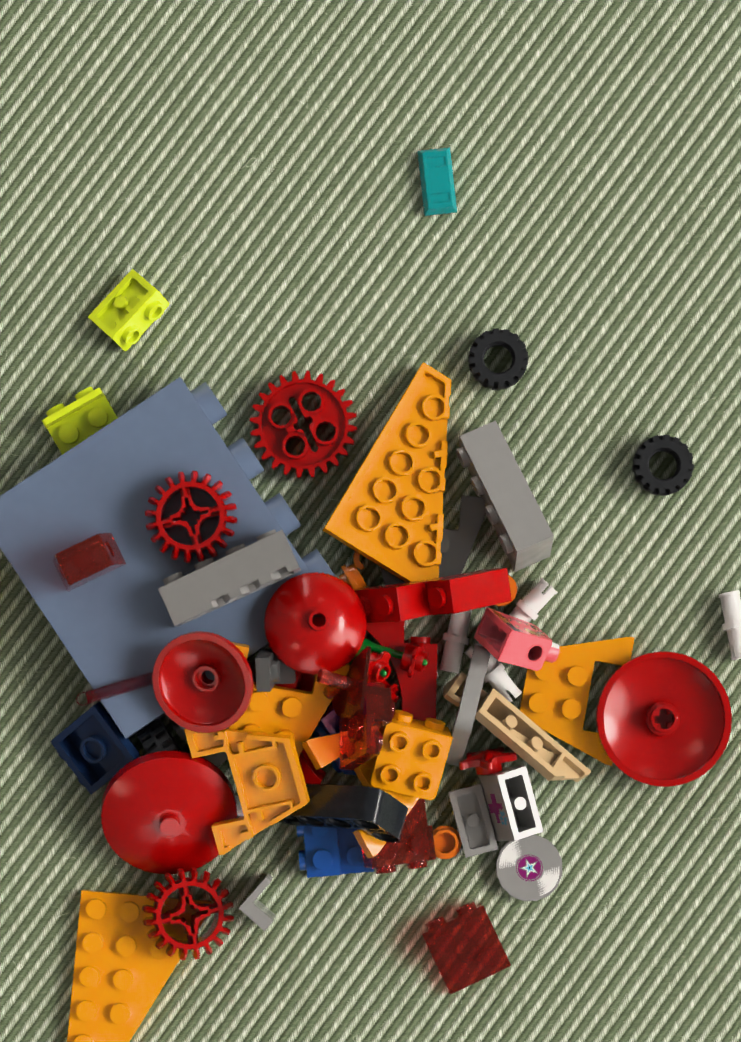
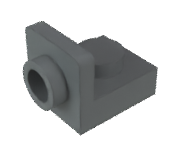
M271 649L260 650L255 658L257 692H270L275 684L295 683L296 671L284 665Z

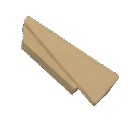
M463 672L459 673L443 688V697L457 707L460 705L467 677ZM493 688L486 693L482 689L475 719L548 781L574 780L579 782L591 773L590 769Z

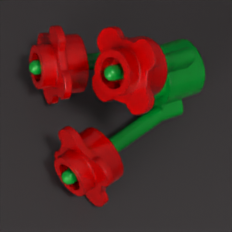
M366 638L364 639L360 650L349 662V672L359 658L371 648L366 687L373 691L368 697V701L373 705L372 708L375 713H378L381 709L386 712L393 708L399 698L396 695L399 691L398 685L396 683L390 685L385 681L391 674L390 658L401 659V670L407 671L408 677L412 678L414 674L417 675L418 671L423 672L428 664V653L424 652L425 643L421 642L419 646L408 644L404 652L375 644Z

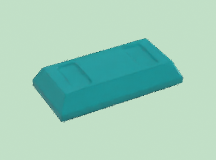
M450 147L417 151L424 216L457 213Z

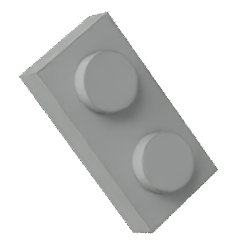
M481 783L448 792L465 857L497 850L498 846Z

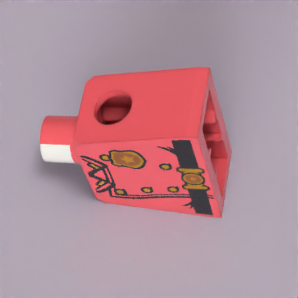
M487 607L473 637L498 661L536 671L542 668L544 661L555 662L560 651L559 645L552 642V639L536 625Z

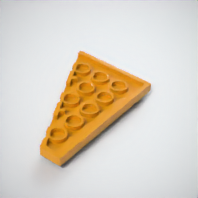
M424 362L418 368L322 530L406 583L439 578V566L441 565L442 557L440 548L443 539L444 514L442 512L443 494L446 485L444 476L447 467V423L450 414L449 396L451 395V379Z
M81 890L67 1042H130L180 961L179 948L170 957L166 954L168 943L161 949L155 947L156 941L161 937L160 935L149 939L147 936L149 930L155 926L143 925V919L152 917V913H146L142 910L143 905H154V901L149 900L146 895ZM167 897L161 914L174 909L177 906L178 898ZM193 899V902L196 904H210L213 902ZM186 902L185 912L181 913L178 917L180 919L184 917L190 925L191 915L195 914L198 910L196 908L194 910L191 909L190 905ZM203 918V919L199 922L198 930H199L200 926L202 925L203 921L205 920V918ZM162 924L169 936L178 940L188 941L182 924Z

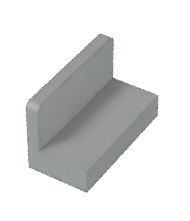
M269 873L239 907L263 931L268 928L276 916L257 899L273 879Z

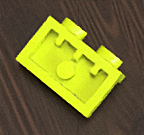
M132 269L93 310L88 318L122 350L127 351L133 344L139 341L141 335L150 325L162 316L164 310L169 306V302L155 287Z
M88 387L74 396L76 401L64 406L61 403L46 412L48 417L43 419L42 423L48 429L62 455L118 418L100 388L93 390L92 387Z

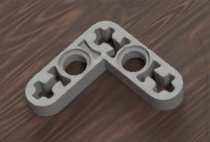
M475 645L458 713L451 733L453 739L446 763L459 766L458 762L462 761L490 658V653L479 645Z

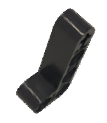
M306 784L310 798L309 803L279 821L296 826L361 829L376 839L398 843L400 842L408 807L387 792L373 787Z

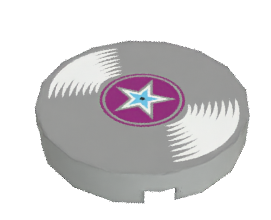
M534 834L516 841H508L500 849L496 859V875L501 887L510 896L522 901H538L549 896L558 887L562 877V859L557 848L548 839Z

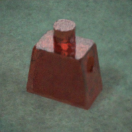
M112 533L96 534L55 554L53 558L54 565L67 592L126 564Z

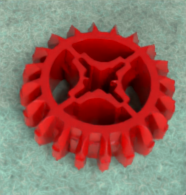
M192 471L191 481H186L184 472H178L180 483L176 485L171 477L165 478L170 488L165 491L161 486L157 485L155 490L162 497L160 500L154 497H149L148 499L150 504L157 506L156 511H145L146 517L155 518V522L146 524V529L148 531L158 529V533L151 537V541L153 543H157L162 539L165 541L159 549L163 554L170 547H173L174 549L171 554V559L177 560L180 553L185 552V563H191L192 553L197 554L199 562L204 561L203 551L207 549L212 557H216L217 552L213 545L218 543L225 549L228 544L221 539L222 535L225 534L233 537L235 534L233 530L226 528L227 523L237 524L238 522L236 517L227 516V512L237 509L235 503L227 505L224 503V501L232 496L231 492L226 491L219 495L218 492L222 488L223 483L219 480L210 487L209 484L212 478L210 474H206L202 482H198L199 475L197 471ZM195 489L206 492L214 498L217 506H196L190 490ZM180 493L182 505L180 510L173 515H169L170 517L164 518V511L172 497ZM187 501H189V506L195 513L203 514L200 515V520H197L198 523L194 525L195 534L189 522L180 520L183 514L187 515L185 513L188 510ZM219 516V523L215 532L210 538L202 542V524L209 519H213V517ZM166 528H187L192 545H185L174 541L167 533Z
M191 867L189 877L185 878L184 870L177 868V880H174L172 875L167 872L164 874V878L168 882L165 887L158 881L153 883L154 887L160 891L159 894L156 896L151 892H147L146 897L154 901V905H143L142 910L144 912L152 913V917L143 919V925L155 926L149 930L147 936L149 939L160 935L161 937L156 941L155 947L161 949L168 943L169 945L166 949L168 956L172 957L176 949L179 948V958L181 960L186 959L188 950H191L194 959H199L200 947H203L204 951L210 955L212 948L208 943L213 940L218 946L223 944L222 940L217 937L219 931L225 935L230 934V929L222 924L223 921H234V916L224 914V910L231 909L234 905L231 901L222 902V899L229 895L228 889L225 888L216 892V889L221 884L220 879L215 878L208 884L210 878L208 871H204L200 878L197 879V869ZM188 886H196L206 890L211 896L213 903H194ZM178 889L177 906L161 914L167 897ZM186 902L190 905L191 909L194 910L196 908L198 910L195 914L191 915L190 925L184 917L181 919L178 917L181 913L185 912ZM210 914H214L212 925L205 934L198 938L199 922L203 918L210 916ZM162 924H182L188 941L178 940L169 936Z

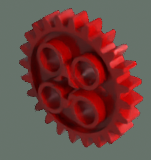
M308 370L304 375V379H299L296 371H293L292 381L287 382L284 376L280 375L281 385L279 387L270 382L268 383L271 391L270 395L261 392L258 394L264 402L263 405L253 404L252 406L256 412L260 413L259 417H252L249 420L250 423L258 425V429L251 431L250 435L261 438L254 447L255 449H266L261 458L265 461L272 457L274 459L271 466L273 470L277 469L281 464L284 465V476H287L292 469H296L298 479H301L304 470H308L311 478H315L316 468H320L326 475L328 474L327 463L330 462L338 467L339 462L336 456L339 454L348 457V452L343 448L344 444L354 445L355 443L352 438L347 436L348 433L357 432V427L348 423V421L357 418V414L346 411L353 405L352 400L342 402L341 398L346 393V390L343 388L334 392L335 380H331L327 385L323 384L322 373L318 375L315 381L311 380L310 371ZM312 394L320 398L321 405L317 410L308 411L304 409L302 401L307 395ZM291 398L296 400L305 421L312 420V423L309 424V430L318 447L316 452L312 451L303 430H296L294 428L298 425V419L289 403ZM282 408L290 412L291 419L287 424L277 425L273 422L272 415L277 409ZM324 424L332 426L335 429L334 437L330 441H321L316 436L318 427ZM294 438L301 439L305 443L304 451L296 456L289 454L286 450L288 441Z

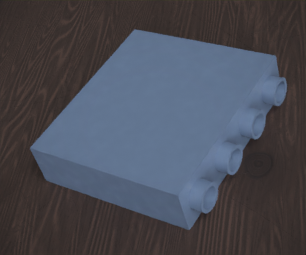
M179 377L0 496V549L93 689L151 673L162 649L176 637L189 632H210L220 635L230 642L249 645L247 658L249 660L258 654L261 649L269 646L265 636L264 616L271 597L282 584L295 576L305 573L318 572L335 576L317 548L301 558L287 538V535L301 527V524L282 495L278 493L266 502H263L249 481L263 472L264 469L243 437L227 447L213 427V424L227 416V413L206 382L190 391L182 378ZM192 471H197L199 475L198 482H202L206 474L212 476L209 484L210 487L220 480L223 486L218 494L221 495L226 491H230L232 496L224 501L225 505L235 503L237 507L236 510L227 512V516H233L238 519L237 524L227 523L226 528L233 530L235 534L233 537L225 534L222 535L221 539L228 544L225 549L218 543L213 545L217 552V556L213 557L214 562L227 556L225 551L243 543L245 547L258 541L256 537L275 529L276 532L283 530L301 571L176 627L172 622L158 588L165 585L163 579L175 573L182 572L183 576L196 571L194 565L200 562L197 559L196 553H192L191 563L184 562L185 552H181L177 560L171 559L173 547H170L164 554L160 552L159 549L165 541L163 539L157 543L151 541V537L158 533V529L152 531L146 529V524L155 522V518L146 517L145 511H156L157 506L150 504L148 499L149 497H154L160 500L162 497L155 490L157 485L161 486L165 491L170 488L165 478L171 477L176 485L180 483L178 472H184L186 481H191ZM195 489L190 490L196 506H217L214 498L206 492ZM180 493L176 494L168 502L164 511V518L170 517L169 515H173L180 510L182 506ZM187 501L188 510L185 511L187 515L183 514L180 520L189 522L195 534L194 525L198 523L197 520H200V515L203 514L195 513L189 506V501ZM219 516L213 517V519H209L202 524V542L210 538L215 532L219 523ZM166 528L167 533L174 541L185 545H192L187 528ZM208 549L203 551L205 560L212 558ZM205 671L206 677L214 680L213 673ZM150 683L148 687L144 685L140 689L139 686L138 690L134 688L130 692L129 689L128 693L124 691L120 695L119 692L118 696L114 694L111 698L107 699L106 697L105 699L104 697L103 700L101 699V702L125 738H132L138 731L166 715L160 707L154 694L153 685L151 684L150 686Z

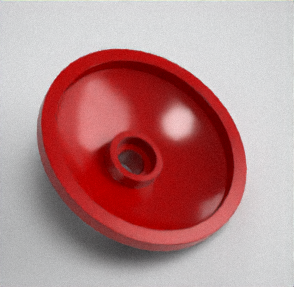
M305 573L286 581L271 597L264 616L265 636L274 655L292 670L308 675L328 674L345 666L360 650L366 634V614L356 592L343 580L325 573ZM314 615L322 616L324 625L321 627L315 626L312 622V617Z
M204 631L180 635L162 649L154 664L152 683L154 694L160 707L172 721L188 730L211 733L226 729L241 718L251 702L253 676L249 663L243 653L232 642L220 635ZM205 671L212 672L214 680L208 679Z

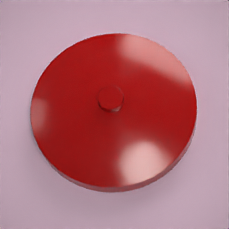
M675 652L647 653L623 664L606 682L600 694L596 711L598 737L603 750L611 762L632 779L660 787L685 784L709 771L722 756L729 741L732 726L730 702L720 680L701 662L687 655Z
M181 751L149 753L129 762L111 779L104 792L101 804L102 829L113 851L128 864L143 871L156 874H165L167 872L177 874V868H182L184 872H189L191 867L197 869L212 861L219 853L211 826L216 822L237 818L234 790L224 773L210 761L202 757L192 759L191 753Z

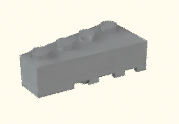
M496 420L459 436V449H456L457 457L463 468L468 467L472 476L470 482L477 496L483 498L486 505L484 510L491 525L494 526L500 544L514 572L550 557L554 535Z
M274 529L256 537L257 542L246 547L244 543L225 551L227 556L215 562L213 557L194 565L196 571L183 576L182 572H178L163 579L165 585L158 588L174 626L183 625L300 572L301 569L283 530L276 532Z

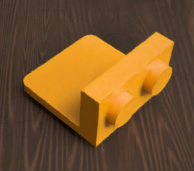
M393 710V713L383 712L380 723L383 734L370 777L371 784L376 788L417 798L435 799L453 739L449 728L445 727V722L434 718H426L425 722L412 719V714L402 710Z

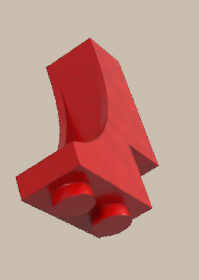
M507 568L483 569L428 580L354 590L363 604L366 623L398 622L428 615L455 614L512 601Z
M404 621L366 623V631L381 646L404 652L408 644L419 646L421 642L425 643L424 652L428 653V664L423 672L418 671L417 675L414 674L412 678L408 677L407 671L401 670V659L391 657L390 661L400 685L402 711L412 714V719L424 722L426 718L436 719L438 644H430L431 637H411L410 643H404Z

